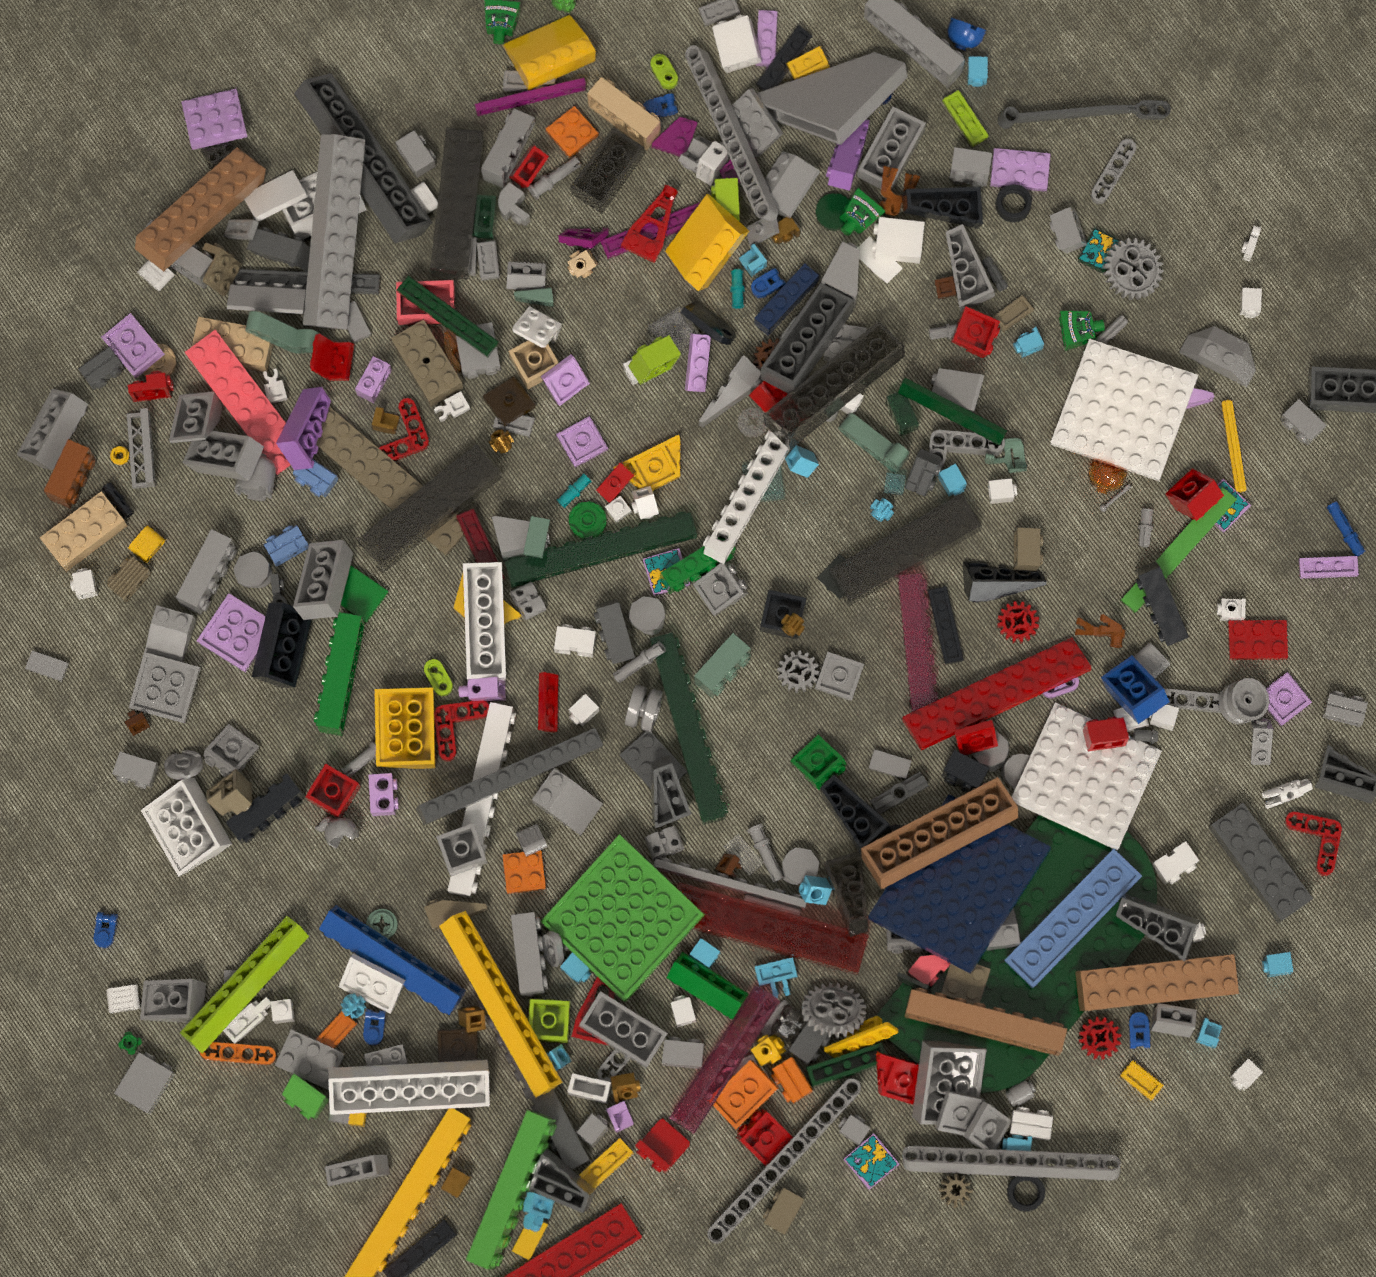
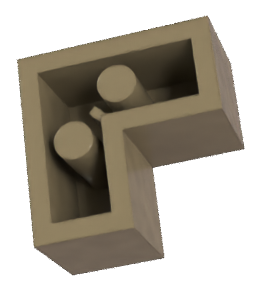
M235 769L207 790V802L222 816L231 811L238 815L242 811L248 810L252 804V784Z

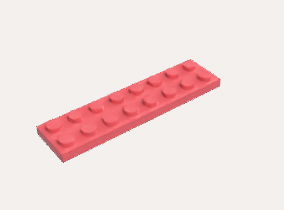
M214 330L185 351L186 356L215 392L244 433L264 446L262 453L274 462L276 475L291 466L276 444L286 424L218 332Z

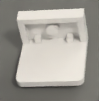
M529 306L515 323L512 331L544 348L549 342L553 344L556 342L562 324Z

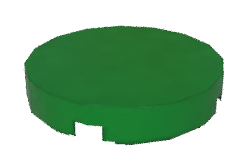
M594 502L578 503L569 514L570 529L575 536L581 539L591 540L597 538L606 528L607 518L605 511Z

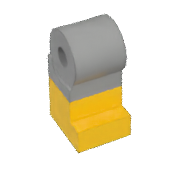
M329 1112L328 1121L365 1127L367 1113L330 1115Z

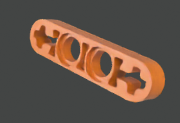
M212 1042L210 1046L213 1050H218L217 1046H221L219 1050L220 1058H216L217 1053H210V1056H207L205 1052H200V1055L205 1060L271 1065L277 1059L276 1051L268 1046ZM227 1047H231L234 1050L231 1058H225L223 1055V1051ZM246 1049L253 1051V1057L249 1060L243 1058V1051ZM257 1049H260V1054H266L269 1050L273 1057L269 1058L268 1061L264 1057H258L259 1061H256Z

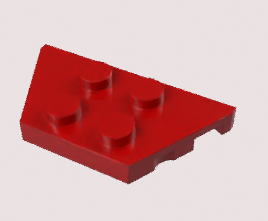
M877 1052L878 1093L882 1096L914 1105L919 1064Z

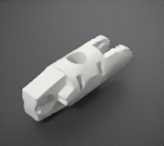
M1298 779L1264 791L1262 796L1264 798L1277 796L1265 802V807L1268 809L1301 797L1313 788L1309 779Z

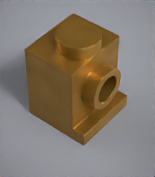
M786 217L778 222L779 233L772 236L771 239L775 244L787 243L793 239V235L796 238L800 236V229L792 217Z
M478 1006L458 1009L459 1024L466 1028L467 1033L486 1029L483 1009Z
M634 1072L610 1077L615 1105L619 1104V1101L638 1098L637 1092H641L639 1080H635Z

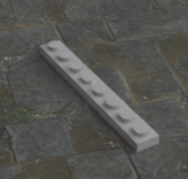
M661 857L660 860H655L654 867L662 872L743 894H753L768 900L779 901L783 904L800 907L801 910H805L807 905L799 894L790 896L781 889L774 888V891L768 890L765 885L755 883V886L747 884V880L736 878L735 881L728 879L729 876L726 874H710V871L707 869L698 868V870L691 868V865L681 862L679 865L673 864L672 860Z

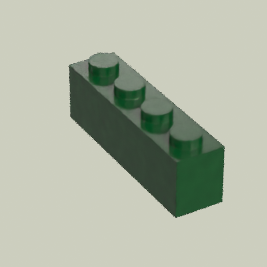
M882 1042L807 1067L806 1071L812 1089L876 1068V1053L886 1054Z

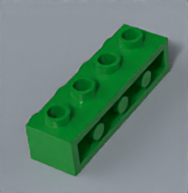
M718 537L721 541L726 540L724 537ZM705 546L662 571L659 580L669 594L677 593L684 589L687 583L699 580L702 577L701 575L710 572L721 562L705 555ZM735 547L731 551L726 562L730 561L734 557V553L736 550Z
M684 952L676 959L666 977L732 1020L740 1011L749 995Z

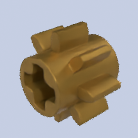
M497 430L492 433V440L489 441V444L495 453L497 451L506 453L512 448L511 443L514 440L508 430L505 432Z
M792 613L791 616L786 614L781 620V624H783L781 629L791 637L795 634L800 636L805 628L802 625L804 620L795 613Z

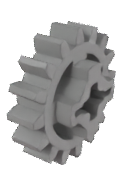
M801 650L798 651V655H795L793 651H791V657L784 655L785 662H779L782 668H777V672L782 673L778 676V680H784L782 686L788 685V691L795 688V693H798L799 689L806 692L807 686L812 689L811 682L817 683V678L814 676L819 675V671L815 670L819 665L813 664L815 658L809 659L808 652L804 656L801 655ZM799 660L805 661L807 664H803ZM791 662V668L785 671L787 665ZM796 668L801 671V675L795 673ZM811 672L810 678L805 682V676ZM793 679V680L797 681L798 684L793 683V682H791V681H789V680Z

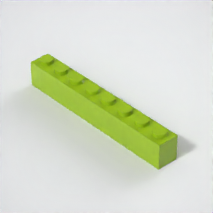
M286 916L183 1028L180 1034L194 1048L203 1053L309 937L308 934L295 921Z

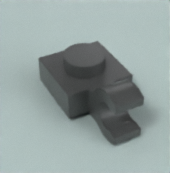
M270 574L273 594L272 603L282 601L288 604L281 592L285 590L284 580L280 579L278 574Z

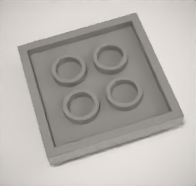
M144 652L129 708L186 723L201 667Z

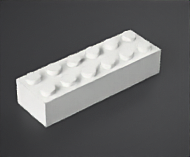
M502 562L464 563L467 682L469 679L498 677L506 681Z

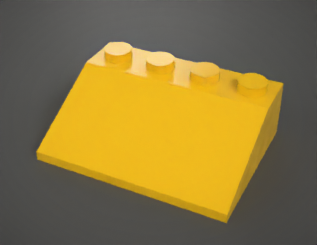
M571 15L503 44L528 91L554 78L557 79L595 62L596 50L588 36Z
M706 194L665 252L684 279L697 291L708 288L749 233V230L715 199Z
M433 688L375 689L376 767L435 768Z

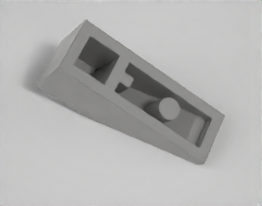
M372 1155L325 1166L328 1186L390 1175L387 1155Z

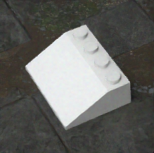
M317 172L299 180L307 194V198L282 210L293 234L301 239H306L312 234ZM361 195L358 214L366 211Z
M195 778L179 781L141 810L178 877L218 855L232 844Z

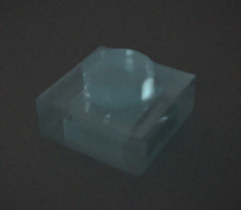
M887 473L884 493L903 496L906 475Z

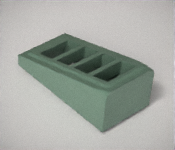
M552 288L514 292L515 301L554 307Z

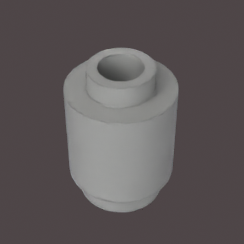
M1023 1080L1010 1087L1005 1095L1012 1107L1033 1098V1093L1036 1090L1030 1081L1026 1082V1080Z

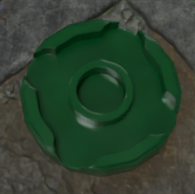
M836 193L827 194L822 197L816 205L815 215L817 222L827 230H841L845 223L839 216L848 201L847 197Z

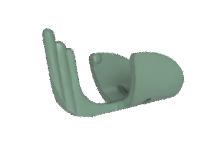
M1019 438L1004 439V458H994L993 454H985L984 460L986 464L1005 463L1008 473L1027 471L1023 441ZM1010 449L1013 450V458H1019L1014 460L1015 468L1012 464Z

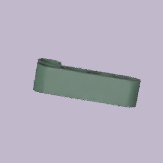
M257 311L249 312L245 329L246 332L297 354L313 353L315 335L320 334L311 329L298 330Z
M850 413L838 427L846 437L894 473H897L909 458V451L897 442L895 444L891 443L853 413Z

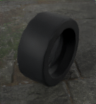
M1017 184L1007 185L997 195L996 211L1005 221L1012 223L1020 222L1030 213L1032 198L1028 190L1023 186ZM1015 193L1022 196L1025 201L1023 210L1014 214L1007 212L1002 203L1006 195Z
M1016 1176L1007 1187L1008 1201L1019 1211L1029 1212L1035 1210L1042 1204L1045 1198L1043 1182L1038 1177ZM1022 1181L1034 1183L1037 1187L1038 1195L1033 1203L1022 1204L1018 1202L1014 1195V1190L1018 1183Z

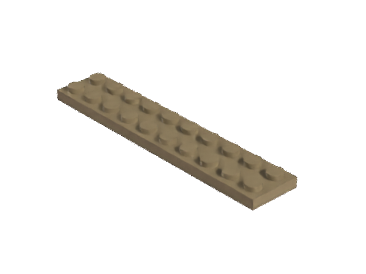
M329 407L326 421L321 424L323 432L322 436L317 439L316 445L443 555L447 556L464 537L456 519L457 514Z

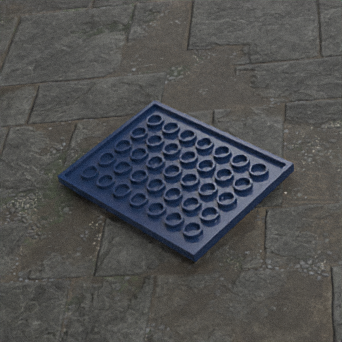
M948 794L941 806L957 798ZM1006 824L887 886L869 913L868 920L971 974L1045 860L1051 847Z

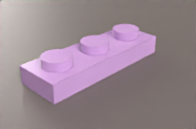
M759 10L757 43L762 62L756 64V66H768L775 57L777 11Z
M690 334L685 382L686 391L705 392L711 337L707 334Z
M1357 556L1299 558L1298 560L1300 579L1358 577L1359 575Z

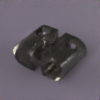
M233 141L203 147L201 154L211 169H213L237 147Z
M787 1004L780 1013V1019H776L772 1025L771 1033L793 1044L800 1034V1029H803L808 1021H803L804 1015H802L801 1010Z

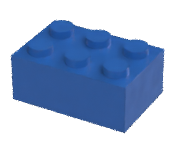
M1133 655L1101 677L1108 693L1137 724H1140L1170 702L1164 688Z

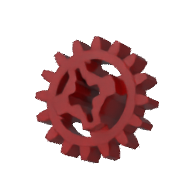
M1014 601L1012 607L1006 604L1007 610L1001 609L1000 613L1003 616H998L997 620L1001 622L997 624V628H1002L1000 635L1006 634L1005 640L1012 638V643H1015L1016 639H1019L1020 644H1022L1024 638L1030 641V635H1036L1033 629L1039 628V625L1035 624L1039 621V617H1034L1037 611H1030L1031 605L1024 607L1023 601L1020 605H1017V602ZM1027 616H1029L1031 620V626L1027 622ZM1021 617H1023L1021 620V624L1016 625V627L1014 628L1015 621H1018L1019 619H1021ZM1005 619H1006L1007 622H1009V624H1010V628H1009V629L1006 627Z
M1096 1017L1094 1023L1089 1019L1087 1021L1089 1026L1083 1024L1082 1028L1085 1031L1078 1034L1083 1037V1039L1078 1040V1043L1084 1044L1081 1051L1087 1050V1057L1093 1054V1060H1096L1098 1056H1100L1101 1060H1104L1105 1055L1111 1058V1051L1116 1053L1118 1049L1115 1046L1121 1045V1042L1117 1041L1121 1034H1116L1119 1027L1113 1028V1021L1109 1022V1024L1106 1023V1017L1102 1021H1099V1018ZM1104 1026L1101 1030H1096L1092 1027ZM1105 1032V1034L1103 1035V1041L1097 1043V1045L1095 1046L1094 1044L1097 1042V1037L1095 1035L1099 1036L1100 1034L1102 1035V1033ZM1109 1032L1112 1034L1113 1042L1109 1040ZM1087 1035L1091 1038L1090 1046L1087 1042ZM1104 1047L1105 1049H1107L1106 1051L1102 1052L1095 1051L1097 1048Z

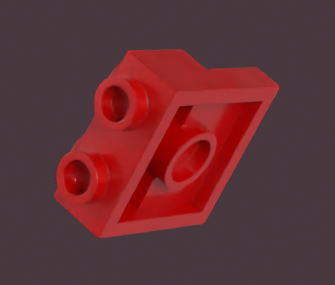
M965 306L951 342L966 348V351L984 358L990 355L994 345H992V341L999 334L1000 328L998 325L1000 321Z
M153 371L151 374L146 375L147 382L134 381L128 385V392L133 402L171 398V391H174V383L171 380L170 374L166 375L162 371Z
M992 720L981 721L976 725L964 726L954 730L958 750L963 755L998 746Z
M762 1109L761 1111L756 1110L750 1118L752 1120L748 1125L743 1124L737 1130L738 1135L735 1138L767 1167L793 1137L766 1110Z

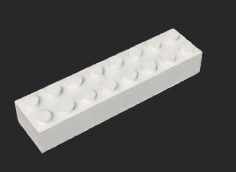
M487 1060L328 1068L330 1115L490 1106Z

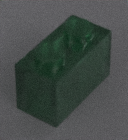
M477 195L474 222L475 238L494 239L497 212L496 196Z
M898 392L886 396L885 403L900 437L918 430L919 423L908 398Z

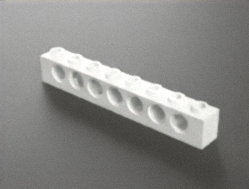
M775 425L773 430H768L764 438L766 440L765 444H760L756 451L757 458L750 461L747 470H749L747 475L743 474L738 483L740 485L739 489H734L729 499L731 500L729 506L725 505L720 514L722 515L721 520H716L712 527L714 532L711 536L708 535L703 543L705 555L722 564L726 562L794 444L795 434L778 425ZM771 446H776L778 449L774 450ZM762 461H767V462H769L770 464H769V465H765V464L762 463ZM754 476H758V477H760L761 479H760V480H756V479H754L753 477H754ZM749 491L752 495H747L744 492ZM740 506L744 510H737L735 507ZM730 521L733 522L735 525L731 526L728 525L726 522ZM718 537H724L726 540L721 541Z

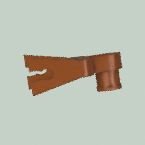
M883 166L881 194L887 199L880 201L879 206L885 210L887 215L896 216L901 208L902 195L894 194L891 191V185L898 169ZM905 173L904 191L906 189H915L920 176L913 175L912 178L911 174Z
M1104 614L1100 615V621L1107 623L1108 626L1100 625L1099 627H1094L1083 619L1077 618L1076 624L1083 626L1084 630L1076 629L1075 635L1107 636L1111 638L1110 647L1122 648V640L1125 638V630L1122 629V625Z

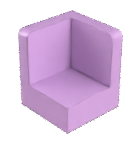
M625 1101L606 1109L616 1133L634 1125Z

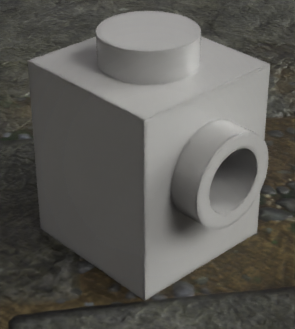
M850 1115L849 1118L844 1117L838 1126L841 1128L839 1133L857 1146L861 1144L870 1127L865 1125V1120L858 1115L854 1117Z

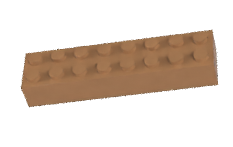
M237 147L136 236L135 250L164 272L264 182L266 169Z
M997 777L861 848L862 860L882 890L1017 819L1018 806Z
M1234 954L1186 959L1185 962L1183 960L1075 971L1080 1011L1239 994Z
M922 988L911 990L905 1018L1059 1056L1062 1053L1067 1029L1063 1028V1024L1056 1022L1046 1024L1041 1018L1032 1017V1019L1024 1018V1014L1013 1012L1012 1015L1007 1014L1004 1009L994 1007L993 1010L985 1008L986 1005L974 1002V1005L967 1004L965 999L957 997L954 1000L948 999L947 995L942 993L928 994V990Z

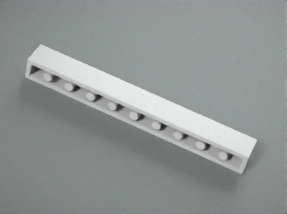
M490 702L472 782L500 770L502 761L506 762L508 750H505L506 743H510L512 732L509 730L511 724H514L516 719L513 707ZM499 793L466 807L462 827L474 824L484 854L487 845L484 844L485 837H489L491 826L488 825L489 819L493 818L495 813L493 801L498 799ZM482 866L450 877L448 893L472 898V894L477 892L478 882L475 881L477 875L481 874Z

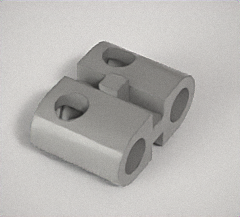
M531 581L510 591L511 598L515 605L518 606L519 612L525 621L546 611L545 604L541 597L538 596L537 590Z
M676 826L663 829L660 833L655 832L645 837V842L653 861L656 859L660 860L661 857L665 858L669 854L673 855L684 849Z

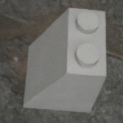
M842 242L821 280L822 284L853 299V308H855L857 300L859 249H857L856 245L850 242Z
M939 368L938 373H934L931 384L934 385L932 392L974 413L984 375Z
M493 516L492 520L503 562L528 556L524 555L523 552L530 521ZM548 534L544 551H548L547 545L550 544Z

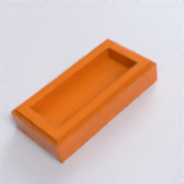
M341 1011L316 1040L336 1048L357 1023L351 1017L345 1016Z

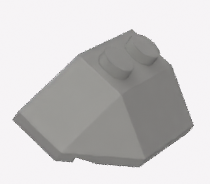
M1215 326L1188 335L1179 351L1180 354L1246 388L1256 371L1249 343Z

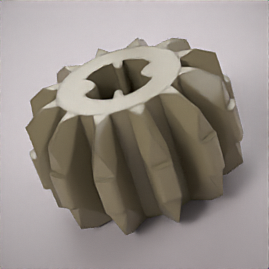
M956 1173L954 1174V1180H952L950 1175L946 1176L949 1184L943 1180L941 1181V1185L946 1188H939V1192H945V1195H942L940 1199L948 1198L947 1206L950 1205L951 1201H953L954 1208H957V1201H959L961 1206H964L965 1202L962 1198L967 1201L971 1199L966 1195V1193L970 1194L973 1192L972 1189H966V1187L971 1185V1182L969 1181L964 1184L963 1181L966 1177L962 1176L959 1181L958 1174ZM952 1186H956V1188L959 1187L961 1189L958 1192L959 1196H955L956 1194H951V1191L953 1189Z

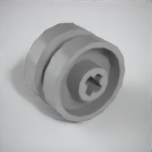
M1244 678L1223 688L1218 699L1219 709L1223 717L1229 722L1245 724L1264 716L1269 706V695L1266 688L1259 681L1253 678Z
M636 684L628 706L625 726L635 728L640 717H642L641 729L652 732L660 712L663 692L652 689L646 700V687Z

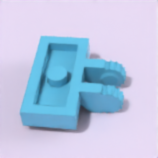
M793 957L754 967L759 987L770 984L774 999L778 998L776 982L782 981L784 994L786 996L790 995L787 980L797 978Z
M528 1192L524 1200L523 1209L528 1214L524 1216L523 1227L534 1232L539 1231L543 1219H550L554 1201L539 1194Z

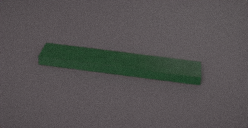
M409 275L397 289L399 294L488 358L498 346L499 341Z
M904 378L899 388V394L998 445L1003 441L1007 432L1006 429L907 378Z

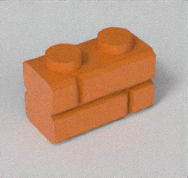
M793 1057L772 1069L774 1074L771 1077L776 1085L780 1084L784 1089L781 1093L787 1102L791 1101L792 1104H795L813 1092L812 1087Z

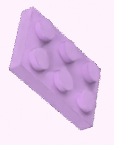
M994 148L990 186L1004 188L1007 185L1017 184L1027 190L1047 192L1050 154Z
M131 313L101 337L135 379L165 355Z

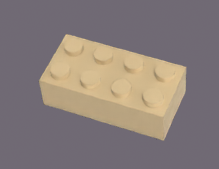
M601 77L587 93L588 107L647 151L652 142L661 134L659 117L652 112H647L640 102L631 100L629 94L624 90L619 91L615 88L616 86L611 80H605Z
M198 317L192 342L193 346L216 330L245 369L260 372L268 371L274 344L246 332V325Z
M101 491L42 535L40 539L65 572H67L126 528L127 524Z

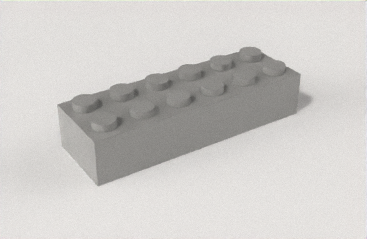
M868 0L865 4L864 18L945 87L949 88L963 73L964 56L959 51H954L949 47L950 45L945 39L937 37L932 28L924 26L918 16H912L902 3L898 4L895 0Z

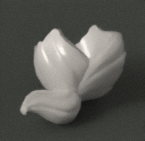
M325 817L318 826H315L317 831H325L326 842L334 848H338L343 835L352 841L354 838L359 837V830L356 824L349 818L334 819L332 817Z

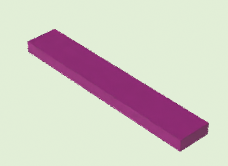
M576 79L475 104L477 116H482L586 91L585 79Z
M700 202L671 213L666 237L681 230ZM663 216V217H660V218H658V219H656V220H658V221L661 222V221L663 220L664 216ZM647 223L641 229L640 234L654 240L657 237L658 227ZM628 230L601 241L607 259L628 252L621 248Z

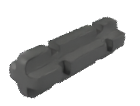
M989 256L983 259L982 264L985 269L987 268V273L993 283H996L998 291L1001 292L1007 289L1008 284L1003 280V276L997 266L994 265L992 258Z

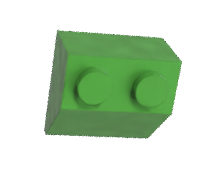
M295 1074L292 1075L282 1093L286 1098L284 1102L292 1108L295 1105L301 1109L300 1114L308 1120L311 1117L316 1120L330 1101Z

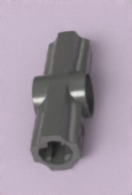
M918 772L870 800L872 808L881 815L894 806L904 803L906 799L929 787L923 774ZM900 789L905 795L902 798H897L894 795V791Z

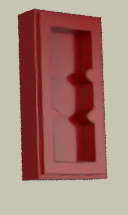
M620 462L596 491L611 503L636 474L623 462Z

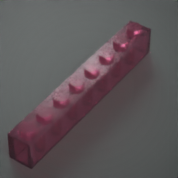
M922 573L898 576L911 713L938 700V694L933 689V685L936 684V674L932 673L931 666H934V655L930 654L929 647H932V636L928 635L927 628H930V617H926L925 609H929L928 598H924V590H927L926 579H922Z
M757 986L753 988L669 1119L681 1128L695 1134L781 1001L764 989Z

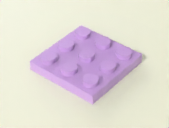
M236 89L182 101L192 150L247 137Z
M228 593L197 639V643L246 673L256 658L266 616Z

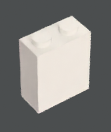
M739 15L734 20L720 21L717 25L712 26L722 68L726 73L762 62L752 20L748 15Z
M879 217V223H875L874 234L877 235V241H873L872 252L875 253V259L920 264L925 222Z

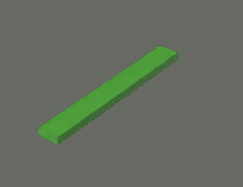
M1223 487L1220 490L1224 496L1218 503L1210 508L1198 521L1192 520L1156 560L1165 580L1236 502L1237 499ZM1136 583L1121 599L1134 613L1144 604L1142 597L1145 594L1143 589L1139 590Z

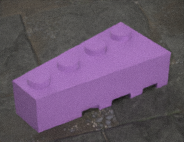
M865 120L841 145H836L826 177L829 178V186L850 191L863 153L870 120Z
M322 387L303 389L276 442L294 470L309 469L314 466L312 458L318 451L317 439L322 436L321 424L326 421L331 402Z

